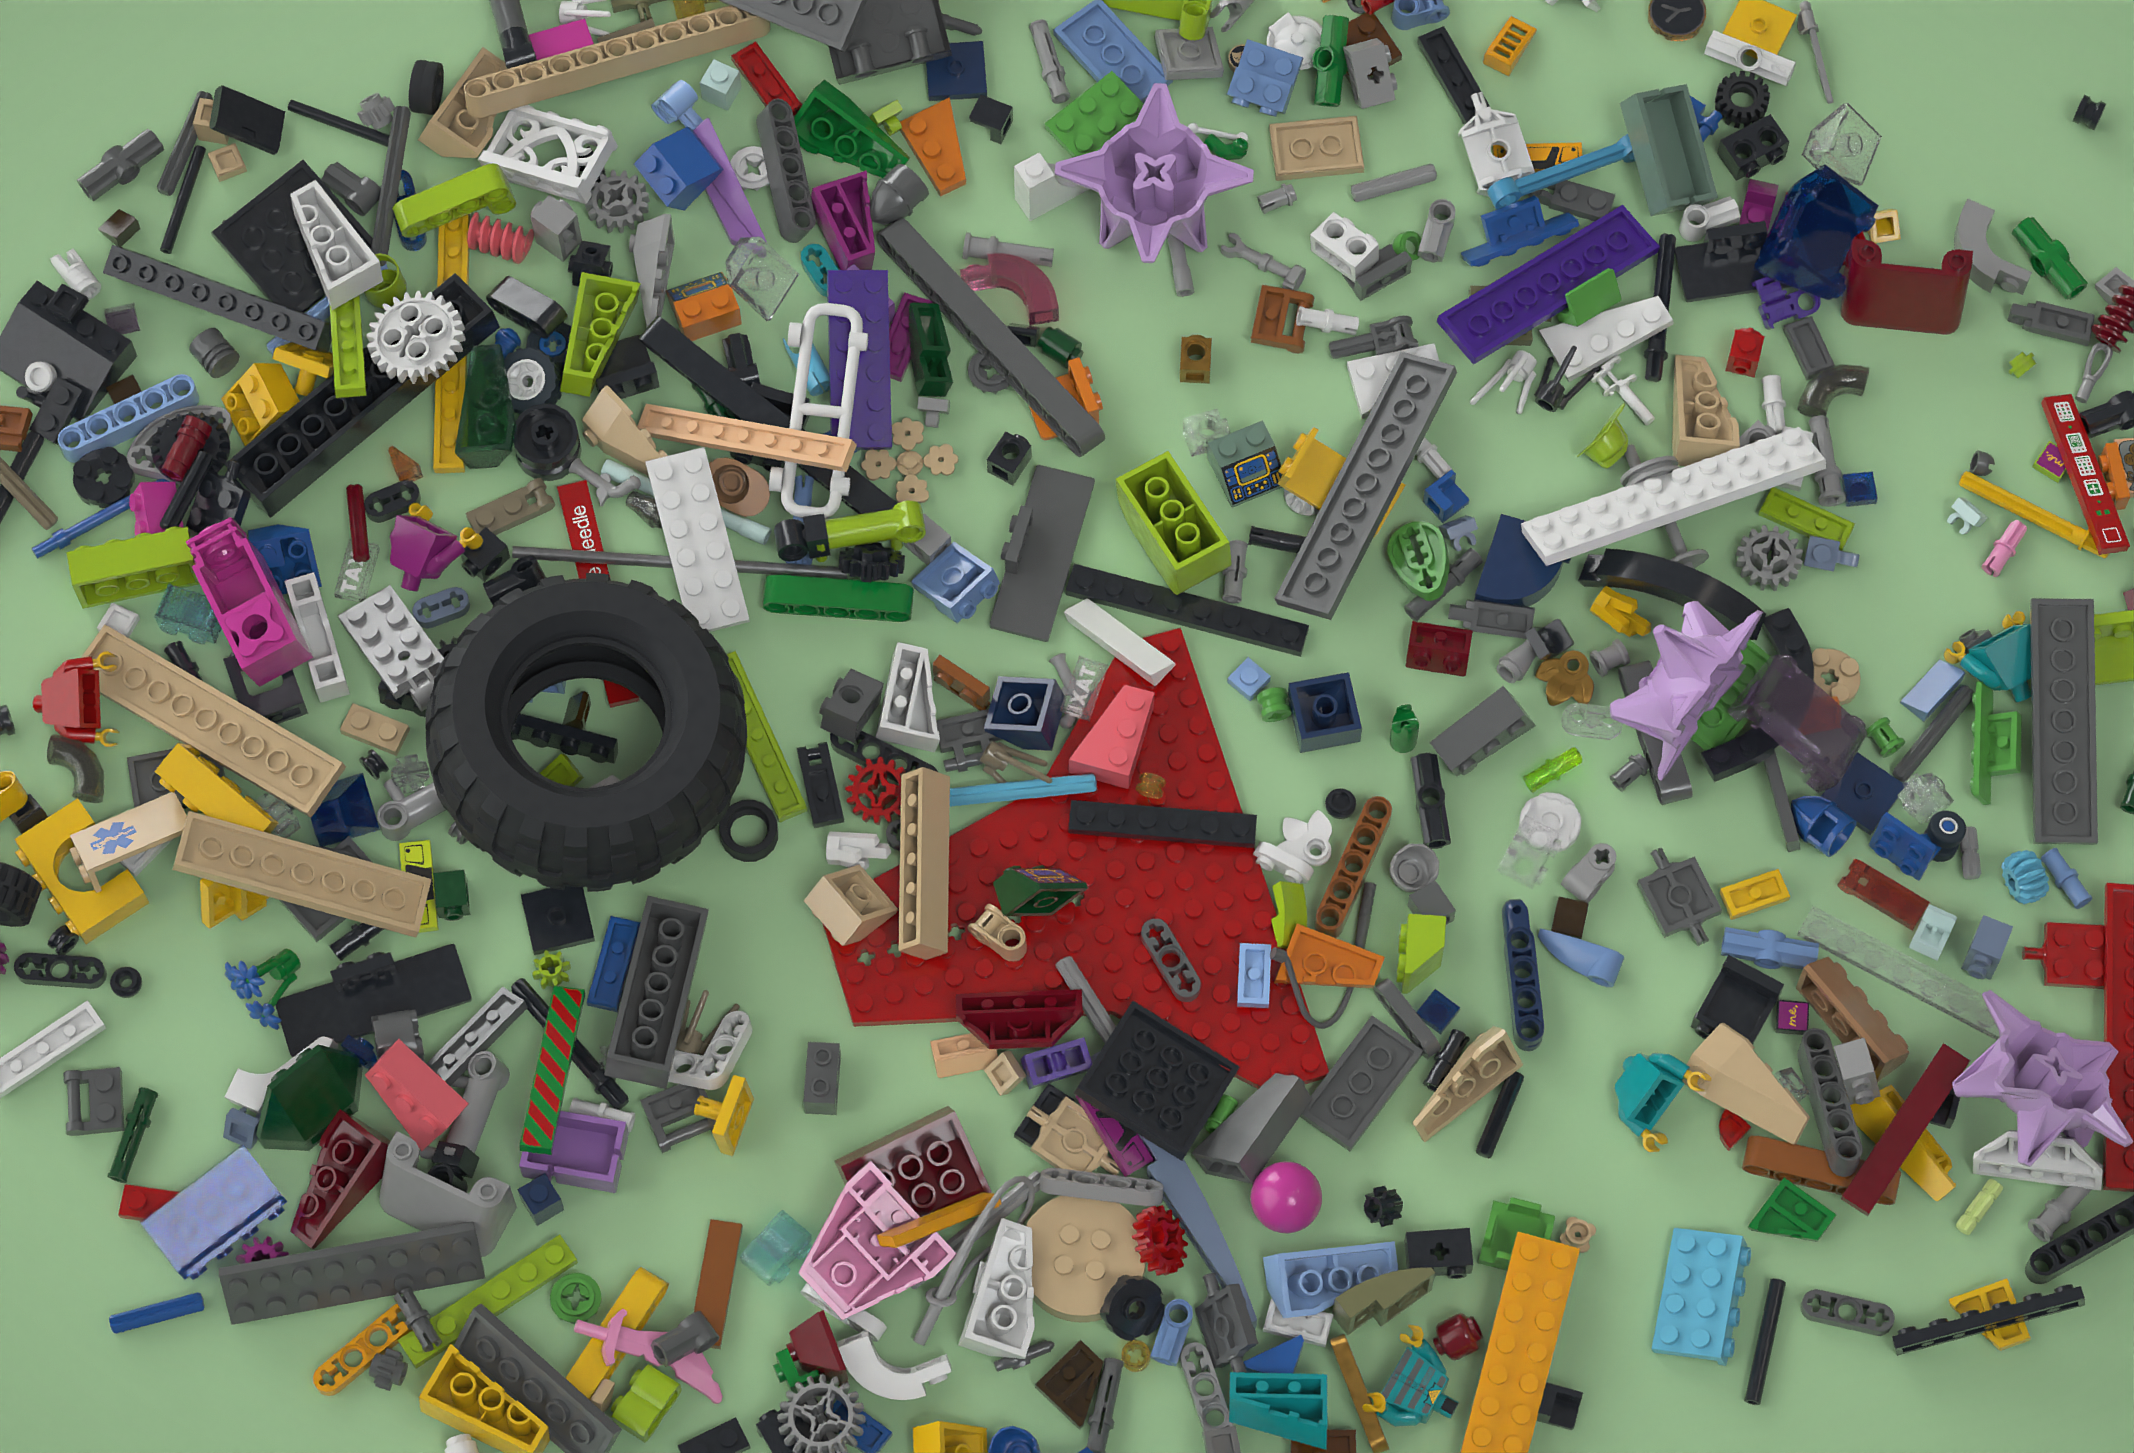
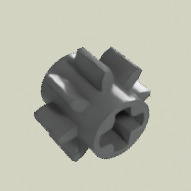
M387 1348L385 1355L375 1354L369 1369V1376L375 1378L374 1383L376 1387L390 1391L392 1384L402 1385L407 1373L408 1363L402 1361L403 1356H401V1352Z

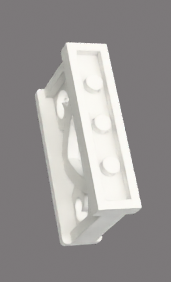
M525 105L509 110L487 151H482L478 161L481 166L491 163L498 164L506 175L508 182L587 204L592 196L590 192L611 153L617 149L618 145L612 136V132L604 126L597 125L595 127L585 124L576 118L570 120L560 117L552 111H547L546 113L536 110L530 105ZM519 125L530 127L529 131L520 129L523 139L518 141L514 138ZM560 139L565 147L567 157L553 159L543 167L538 166V158L532 148L547 141ZM511 143L513 146L504 153L508 144ZM586 143L597 146L592 156L579 158V156H585L592 151L591 148H583ZM524 153L530 156V160L528 162L521 161L522 159H526ZM560 166L562 168V171L559 172L555 171L554 169ZM580 166H586L582 175L578 177Z

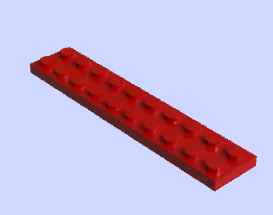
M2107 883L2105 885L2104 1042H2110L2118 1051V1054L2107 1069L2106 1074L2110 1080L2108 1088L2110 1098L2113 1099L2111 1106L2134 1141V885ZM2104 1136L2103 1169H2105L2103 1177V1190L2134 1192V1142L2124 1147Z

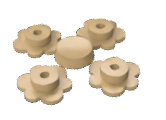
M904 418L901 423L896 422L892 425L893 443L901 445L906 450L898 456L897 461L893 457H889L887 450L883 449L878 452L871 449L865 453V460L861 463V468L866 471V476L869 480L876 481L880 477L882 479L889 478L890 471L894 470L897 466L899 472L906 477L904 481H899L896 484L898 491L896 493V501L898 503L903 501L924 503L929 498V493L926 490L927 482L925 480H918L916 476L922 470L923 463L927 468H931L933 475L942 473L948 476L953 474L955 470L954 465L958 463L959 459L956 454H953V448L949 444H943L940 447L932 446L929 449L930 454H927L924 459H922L919 453L910 451L915 448L916 444H920L924 440L922 435L924 431L923 424L919 421L912 422L910 418Z

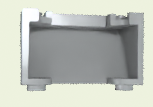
M396 1131L387 1149L379 1196L384 1212L421 1231L474 1222L481 1256L489 1255L495 1249L517 1208L510 1185L495 1178L485 1177L475 1183L469 1194L418 1170L417 1164L420 1153L417 1143L412 1138Z

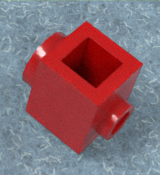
M1751 327L1735 329L1725 371L1755 378L1765 336Z

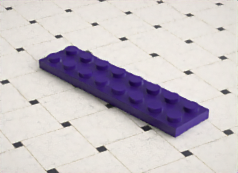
M1621 205L1438 315L1437 323L1474 365L1568 308L1565 296L1567 292L1608 268L1614 270L1617 278L1657 254L1660 246L1626 207Z

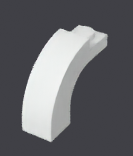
M868 1330L838 1341V1349L844 1364L853 1378L870 1392L884 1398L911 1400L926 1396L925 1382L929 1381L930 1385L939 1383L947 1379V1374L952 1372L947 1354L914 1367L901 1368L893 1366L879 1356Z

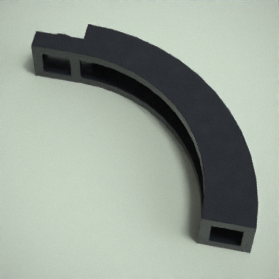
M1606 548L1604 555L1588 554L1578 579L1584 587L1608 586L1640 591L1664 598L1683 607L1688 602L1698 601L1729 631L1743 623L1749 615L1757 610L1762 611L1763 614L1750 640H1757L1766 617V613L1760 607L1727 584L1681 563L1646 553Z

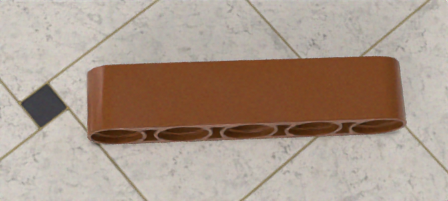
M1375 796L1368 799L1317 910L1316 931L1334 938L1339 937L1342 933L1390 825L1392 806L1386 798ZM1378 810L1383 812L1385 816L1376 819L1370 815V812ZM1368 837L1373 843L1367 846L1362 845L1358 842V839ZM1352 863L1357 864L1361 867V870L1350 872L1346 866ZM1343 890L1349 894V897L1338 899L1334 893ZM1331 917L1338 923L1334 926H1326L1323 924L1322 919Z
M1750 1136L1747 1141L1742 1169L1753 1175L1782 1181L1785 1177L1796 1185L1843 1195L1866 1160H1859L1854 1174L1848 1177H1841L1831 1171L1825 1151L1797 1144L1793 1145L1762 1136ZM1900 1170L1897 1171L1878 1200V1204H1895L1901 1177Z

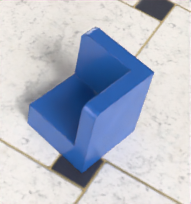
M1453 470L1447 472L1424 491V504L1442 523L1469 504V498L1455 484L1456 473Z

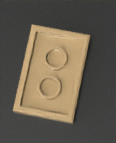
M1357 116L1269 124L1276 181L1364 173Z

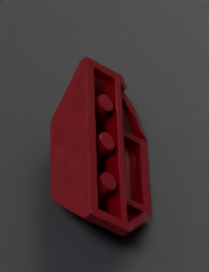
M1082 989L956 994V1020L988 1049L1053 1047L1083 1015Z

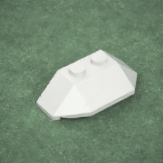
M2017 1130L2007 1131L1975 1152L1973 1157V1174L2070 1187L2078 1186L2100 1191L2102 1188L2103 1170L2075 1138L2067 1137L2064 1134H2060L2031 1167L2018 1163Z

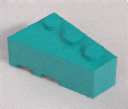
M1230 1372L1229 1422L1326 1450L1328 1428L1327 1374Z

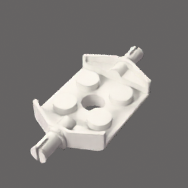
M1479 92L1478 95L1477 93L1471 95L1476 115L1460 129L1458 136H1462L1478 185L1477 194L1488 196L1487 190L1495 182L1507 177L1517 180L1533 174L1535 171L1516 114L1493 110L1491 107H1487L1483 92ZM1491 146H1503L1506 150V156L1502 158L1495 157L1491 153Z

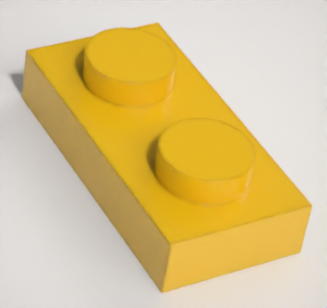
M1779 869L1723 887L1719 892L1731 920L1789 901L1790 894Z

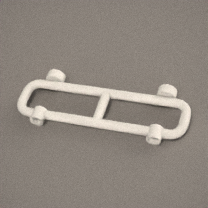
M820 303L811 307L806 312L803 323L790 322L788 346L800 347L789 429L801 430L803 415L838 418L837 437L849 439L860 351H867L868 333H862V318L853 307L841 304ZM821 315L845 317L851 322L841 407L805 403L815 321ZM785 461L784 468L771 467L769 491L781 492V503L785 510L793 516L803 518L805 516L824 514L826 519L834 515L839 509L842 496H849L850 478L844 477L845 472L833 470L828 504L824 507L798 505L793 500L797 463Z

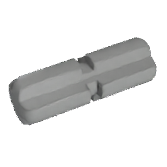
M1972 826L1966 827V834L1960 843V850L1963 853L1961 857L1963 877L1967 880L1978 879L1981 875L1979 853H1977L1979 849L1977 830Z

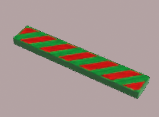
M562 986L553 987L520 1140V1151L552 1155L585 999V989Z

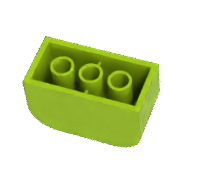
M1169 451L1115 479L1118 501L1130 529L1173 593L1178 595L1232 565L1228 539Z

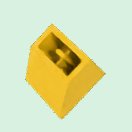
M253 363L221 398L226 410L230 413L231 420L244 446H247L300 402L281 363Z

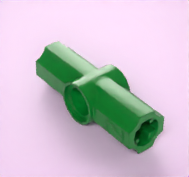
M1325 15L1323 17L1320 47L1316 49L1312 58L1314 68L1317 69L1314 104L1327 107H1338L1340 105L1343 76L1348 72L1343 47L1347 44L1349 18L1336 15Z
M2027 217L2013 229L2012 235L2029 254L2030 263L2035 272L2041 277L2047 276L2065 300L2075 298L2087 287V281L2070 262L2069 253L2065 246L2057 239L2052 240L2034 217Z

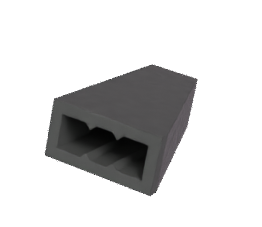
M1275 1073L1192 1152L1204 1172L1209 1175L1253 1184L1256 1177L1263 1170L1312 1100V1097L1305 1088L1304 1081L1295 1075L1288 1076Z

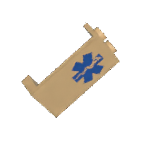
M171 792L70 835L74 847L69 850L76 866H79L78 869L84 883L91 882L96 893L102 891L95 872L182 836L187 815L175 792Z

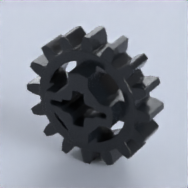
M878 542L855 545L854 548L846 547L845 551H840L838 569L842 570L843 574L849 573V577H859L862 582L886 581L889 579V576L898 577V574H903L905 555H901V551H894L892 547L885 548L882 546V543Z

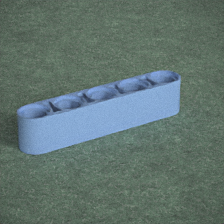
M185 374L173 376L65 427L58 435V443L64 457L69 462L76 463L89 452L106 447H114L137 436L147 425L167 413L184 407L197 406L199 395L195 383L190 376ZM182 390H189L186 395H178ZM154 403H162L158 408H150ZM127 416H135L131 421H123ZM99 429H107L103 434H95ZM72 442H80L76 447H68Z

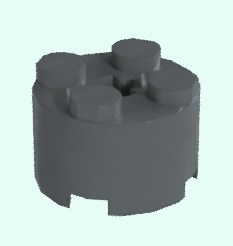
M404 1010L371 1016L378 1059L400 1039L424 1061L422 1039L419 1037L416 1010Z

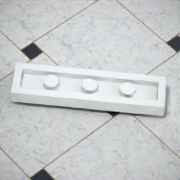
M88 1000L0 1058V1099L106 1029Z

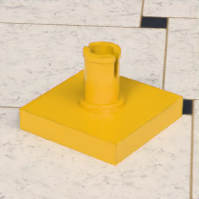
M293 342L276 347L272 359L300 369L294 388L297 394L307 396L314 389L317 375L329 378L334 374L333 353L315 351Z
M733 1075L723 1103L700 1095L697 1099V1102H700V1104H695L694 1115L716 1120L712 1134L720 1152L730 1156L734 1155L754 1101L746 1078Z

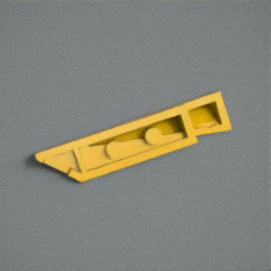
M1892 1084L1879 1090L1880 1097H1876L1872 1102L1862 1105L1857 1103L1850 1105L1856 1126L1875 1144H1877L1905 1102ZM1926 1128L1900 1168L1935 1201H1939L1956 1187V1183L1948 1176V1172L1952 1168L1950 1157Z

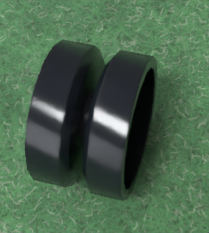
M544 403L531 406L519 415L513 425L512 440L518 465L525 474L534 479L542 478L543 481L562 479L569 474L572 462L581 456L582 448L576 421L567 410L558 405Z

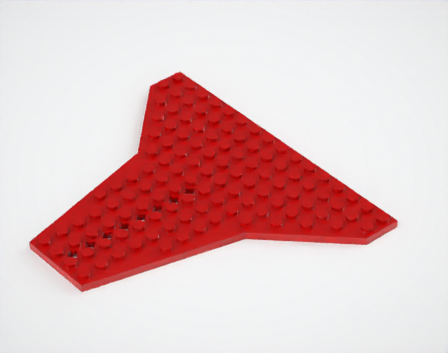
M1181 627L1142 638L1176 664L1156 686L1114 657L1046 775L1050 778L1074 775L1069 773V759L1123 686L1128 685L1154 692V708L1129 789L1097 781V789L1094 792L1014 800L949 837L948 933L951 932L953 927L963 929L965 932L961 934L960 940H955L954 936L948 937V953L927 960L901 952L900 957H895L894 953L888 954L887 951L892 948L893 944H898L899 946V910L861 941L845 946L836 941L823 924L854 1027L958 1022L956 1020V994L1070 990L1056 968V964L1061 959L1070 956L1108 1015L1121 1019L1131 1002L1134 1001L1238 1065L1240 1068L1234 1077L1257 1089L1275 1073L1288 1076L1295 1075L1302 1079L1305 1084L1323 1080L1326 1077L1329 1069L1315 1027L1302 1015L1292 984L1274 983L1282 964L1281 962L1271 959L1269 1008L1237 1007L1240 943L1270 944L1271 950L1274 947L1278 948L1271 921L1277 914L1261 866L1256 863L1258 857L1253 855L1255 848L1069 833L1071 800L1243 814ZM900 864L873 879L898 909ZM1043 865L1045 868H1059L1086 882L1088 889L1080 894L1084 897L1081 899L1080 906H1075L1073 902H1069L1052 916H1022L1021 922L1015 923L1024 930L1027 943L1026 954L1018 961L1004 959L989 946L978 941L967 928L970 923H975L985 912L984 908L987 904H992L1002 911L993 882L1004 874L1003 871L1009 867L1033 868ZM1161 919L1168 925L1200 978V994L1195 1000L1182 1002L1174 996L1142 943V926L1148 920ZM1154 928L1150 929V936L1148 938L1155 937L1159 943L1160 950L1164 946L1161 941L1162 931L1156 932ZM1009 939L1005 942V945L1008 947H1014L1018 945L1020 941L1017 939ZM862 953L873 954L875 957L871 959V965L865 966L864 962H858L857 959L861 957ZM1167 953L1162 958V963L1169 968L1176 967L1180 962L1179 957L1174 953ZM1184 968L1178 974L1181 980L1180 990L1186 989L1188 992H1191L1193 982L1188 984L1182 976V972L1186 970ZM1298 984L1299 989H1300V992H1301V995H1302V999H1303L1304 1005H1305V1007H1306L1308 1013L1310 1014L1309 1009H1308V1006H1307V1003H1306V1000H1305V997H1304V994H1303V991H1302V988H1301L1300 984Z

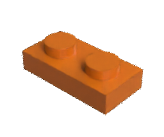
M2106 443L2101 455L2098 456V464L2102 473L2105 474L2106 484L2116 510L2125 509L2130 499V493L2118 443Z

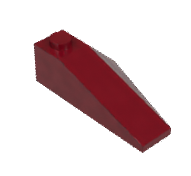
M340 1109L321 1137L319 1146L322 1148L316 1165L312 1164L309 1173L312 1175L307 1193L301 1197L290 1232L311 1249H315L383 1178L387 1149L391 1141L375 1129Z

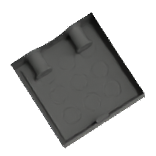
M867 0L846 51L842 52L828 46L839 85L953 56L939 0Z

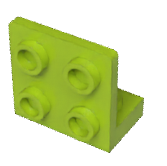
M2134 610L2094 614L2095 685L2134 681Z

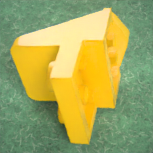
M202 878L200 880L202 923L211 929L233 914L243 921L266 907V900L270 897Z

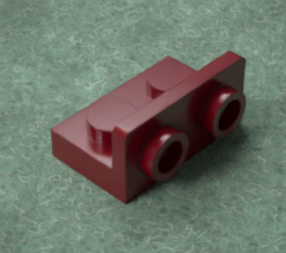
M1412 621L1405 666L1417 670L1466 676L1473 630Z

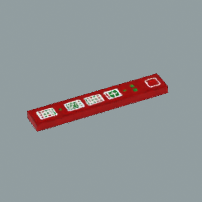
M2072 394L2044 397L2041 405L2098 554L2127 551L2130 547L2129 541Z

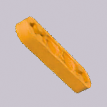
M398 1304L393 1305L318 1367L314 1373L313 1381L317 1390L322 1395L333 1396L339 1393L371 1366L376 1353L385 1355L387 1348L392 1349L399 1343L398 1339L412 1331L407 1328L405 1322L401 1321L394 1327L398 1333L393 1335L391 1329L385 1324L387 1321H390L391 1326L399 1321L397 1314L401 1312ZM380 1330L386 1332L388 1339L384 1345L373 1346L370 1343V1337L374 1332ZM352 1351L360 1352L363 1356L362 1362L356 1367H349L345 1364L347 1354ZM339 1362L343 1371H345L347 1375L343 1377L340 1371L333 1378L335 1381V1384L333 1386H330L329 1384H324L322 1386V1384L324 1383L322 1376L326 1373L329 1376H333L336 1372H338V1369L335 1366V1364Z

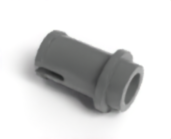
M1631 755L1628 758L1629 762L1610 776L1613 785L1621 792L1640 775L1645 776L1650 765L1642 755Z

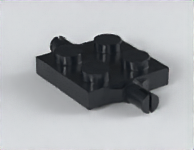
M230 459L225 475H219L208 470L198 489L186 527L199 534L205 528L220 523L229 517H232L241 526L252 494L251 491L242 487L237 480L243 465L242 462Z

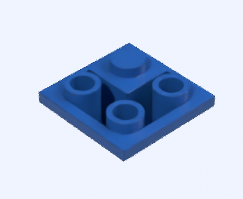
M277 524L248 530V540L264 556L282 595L288 594L285 585L286 580L310 573L315 574L318 586L322 587L309 529Z

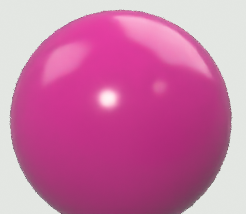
M1288 1161L1274 1163L1266 1167L1256 1177L1251 1189V1206L1257 1219L1268 1229L1278 1233H1295L1308 1227L1319 1214L1322 1205L1321 1186L1316 1176L1301 1164Z

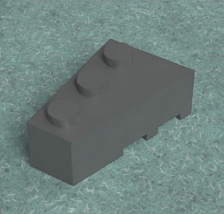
M1502 686L1433 739L1430 744L1451 772L1456 776L1460 774L1466 775L1479 762L1493 755L1536 725L1516 698Z

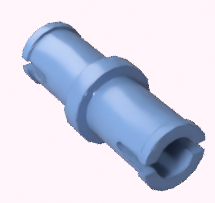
M2057 848L2049 850L2041 857V861L2044 862L2056 879L2055 885L2064 890L2076 909L2084 907L2092 900V896L2089 895L2077 878L2079 875L2077 871L2069 867Z

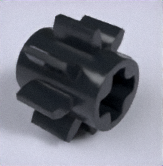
M1386 1186L1376 1187L1373 1189L1374 1193L1365 1195V1214L1370 1219V1223L1380 1222L1381 1227L1393 1225L1394 1219L1402 1217L1400 1213L1403 1208V1201L1396 1193V1189L1387 1191Z

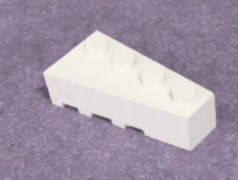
M316 180L290 194L295 218L332 310L383 282L380 261Z

